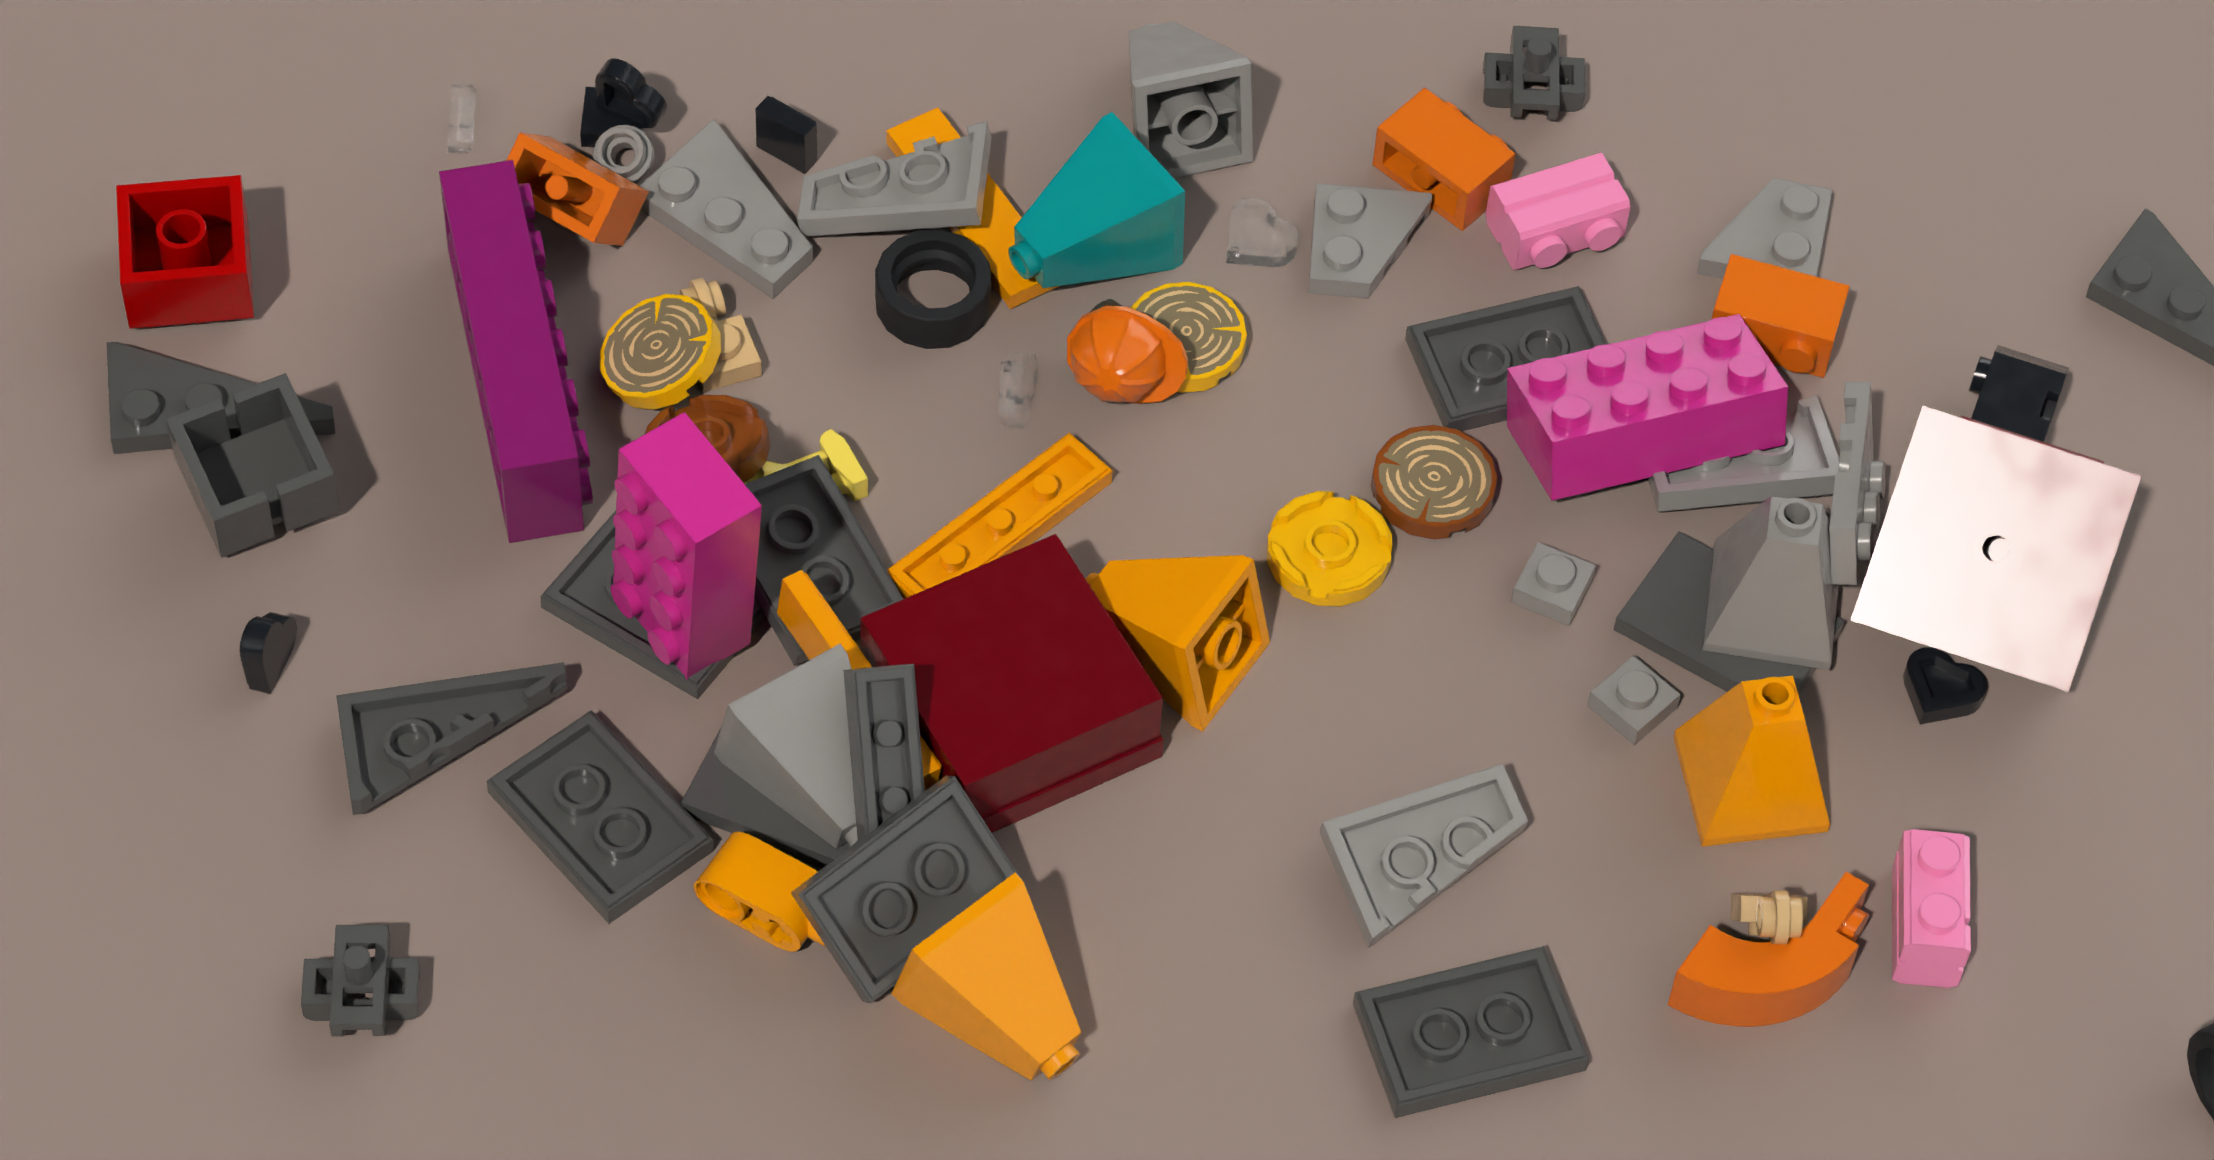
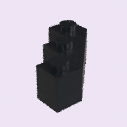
M1998 345L1992 359L1983 356L1979 358L1969 388L1970 392L1979 394L1971 419L2044 442L2069 367Z

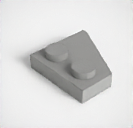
M1772 178L1701 252L1697 274L1723 279L1730 255L1734 254L1817 277L1832 189Z
M1316 183L1308 293L1369 299L1383 280L1384 269L1396 262L1406 248L1408 236L1419 221L1425 222L1430 215L1432 193Z

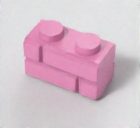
M1598 153L1490 186L1485 217L1486 223L1497 243H1501L1502 252L1512 270L1534 264L1538 268H1547L1558 263L1566 254L1585 248H1590L1593 251H1602L1613 246L1621 237L1625 236L1631 206L1630 200L1618 179H1614V172L1603 153Z
M1917 829L1903 831L1899 843V851L1896 852L1892 865V980L1902 984L1943 988L1957 987L1964 972L1963 967L1966 966L1971 952V927L1968 926L1970 921V837L1959 833Z

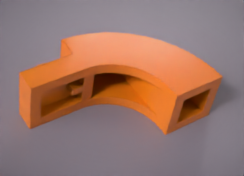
M1846 871L1813 919L1802 929L1801 937L1789 938L1786 945L1738 939L1710 925L1677 970L1667 1005L1700 1020L1741 1027L1766 1026L1786 1022L1816 1009L1829 1000L1850 976L1859 945L1855 942L1869 918V914L1861 910L1869 884Z

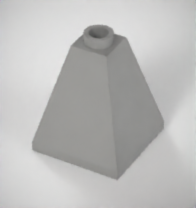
M1174 21L1158 25L1147 24L1139 29L1129 30L1133 135L1173 178L1253 162L1251 63L1248 57Z
M1770 496L1715 539L1702 646L1703 651L1830 670L1839 585L1832 584L1830 524L1823 504L1808 502L1796 497L1787 499Z
M841 643L728 704L714 754L721 763L835 849L847 842L850 847L858 842L843 670L851 669L848 654Z

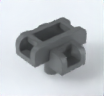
M1513 26L1510 54L1485 52L1483 61V102L1485 105L1495 108H1510V117L1520 118L1522 109L1546 111V119L1557 120L1559 111L1575 112L1583 107L1585 97V58L1559 57V28ZM1523 47H1527L1526 55H1523ZM1523 81L1547 83V89L1523 88Z
M336 925L334 958L304 959L301 996L303 1016L313 1021H330L329 1026L332 1037H343L344 1030H372L373 1036H385L386 1020H412L418 1016L419 958H390V933L388 925ZM367 949H375V957H370ZM318 985H321V994H317ZM389 985H392V994H388ZM346 993H373V999H345Z

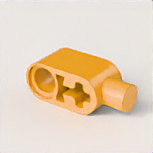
M733 832L694 883V892L699 900L718 916L782 950L789 952L798 951L807 938L826 947L791 895L793 890L818 871L750 834Z

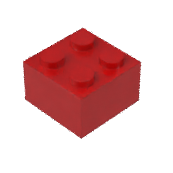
M241 175L116 185L120 285L129 329L254 318L249 220Z

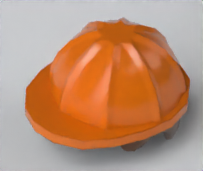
M1107 299L1102 301L1089 313L1082 315L1067 337V363L1074 373L1076 382L1101 402L1137 404L1161 402L1176 393L1186 379L1188 357L1182 341L1150 314L1122 306L1115 300Z

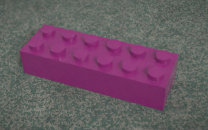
M513 160L439 171L447 249L509 543L584 531L582 505L593 504L588 467H590L589 450L584 429L579 430L576 417L579 416V408L573 379H568L565 366H568L563 331L556 328L554 317H557V309L551 279L546 280L544 270L540 269L546 268L541 232L535 231L533 221H528L535 219V208L530 183L518 184Z

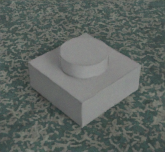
M1537 542L1513 589L1511 603L1570 626L1593 581L1596 565Z
M1633 655L1590 692L1587 706L1635 746L1678 708L1681 694Z

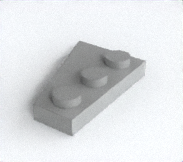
M1845 382L1844 406L1846 423H1841L1839 471H1835L1829 525L1831 578L1833 585L1858 584L1862 560L1871 561L1874 552V529L1879 528L1880 499H1884L1885 462L1874 461L1871 382Z

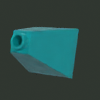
M1110 112L1099 120L1015 225V245L1008 249L1010 261L1022 278L1028 280L1034 277L1043 288L1173 270L1183 264L1185 190L1113 112Z

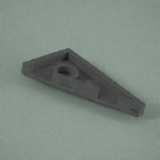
M2145 208L2090 282L2086 298L2214 366V286L2157 216Z
M106 342L110 434L114 454L172 449L166 419L219 398L225 407L231 439L241 436L232 393L253 386L256 383L119 342ZM297 396L315 434H335L333 407Z
M564 662L336 695L353 815L365 813L567 690Z

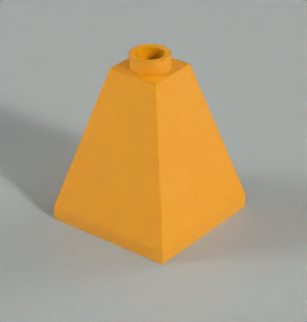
M1247 556L1111 560L1099 574L1094 572L1086 577L1092 590L1162 695L1163 700L1191 726L1202 732L1270 644L1254 559Z
M1793 676L1741 681L1674 731L1673 739L1701 847L1829 831L1830 822Z
M1016 872L911 950L891 993L904 1006L1030 1081L1042 1072L1049 1080H1052L1065 1071L1080 1056L1074 1044L1079 1038L1081 1030L1026 886Z

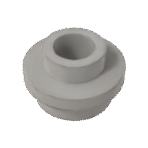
M618 125L608 129L599 137L594 147L593 160L629 181L637 183L652 168L654 148L650 139L640 129L630 125ZM624 148L634 149L635 156L630 164L625 166L616 164V155L620 150Z

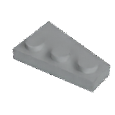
M714 119L640 185V187L649 191L641 208L643 212L773 299L813 262V246Z
M983 121L967 126L968 136L938 145L935 136L914 142L915 152L883 161L881 158L871 155L804 176L797 216L800 231L807 237L981 225L992 138L988 122Z
M1817 395L1798 401L1797 411L1787 414L1785 445L1762 451L1758 449L1752 450V453L1733 458L1727 456L1705 461L1703 465L1665 473V471L1654 473L1653 477L1648 478V482L1658 512L1732 504H1750L1765 501L1770 496L1787 499L1795 497L1810 498L1833 494L1835 471H1839V457Z
M1500 764L1324 821L1319 833L1367 946L1370 948L1523 832L1528 819L1504 765Z

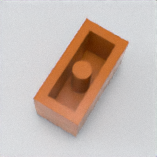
M1424 87L1377 127L1372 165L1407 191L1432 193L1431 209L1461 231H1464L1486 212L1490 186L1511 180L1516 153L1510 150L1502 139L1496 135L1488 134L1463 116L1454 104L1443 101Z
M520 132L506 160H513L518 184L530 183L536 211L593 243L623 246L649 193L646 189L550 136Z
M1731 254L1715 303L1712 319L1740 314L1774 365L1784 367L1791 372L1807 373L1824 378L1850 285Z

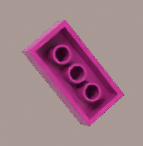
M1740 314L1714 318L1707 322L1668 331H1658L1647 336L1612 344L1598 345L1591 349L1553 358H1543L1531 363L1507 368V428L1551 501L1653 477V474L1665 471V473L1703 465L1705 461L1727 456L1733 458L1752 453V450L1758 449L1762 451L1785 445L1788 385Z
M684 412L618 450V476L614 482L617 492L616 515L613 516L615 526V550L612 551L614 577L610 590L614 602L623 615L629 619L636 617L648 632L647 636L651 648L660 661L666 665L674 662L685 675L686 680H688L690 676L714 662L726 659L748 646L751 642L762 505Z

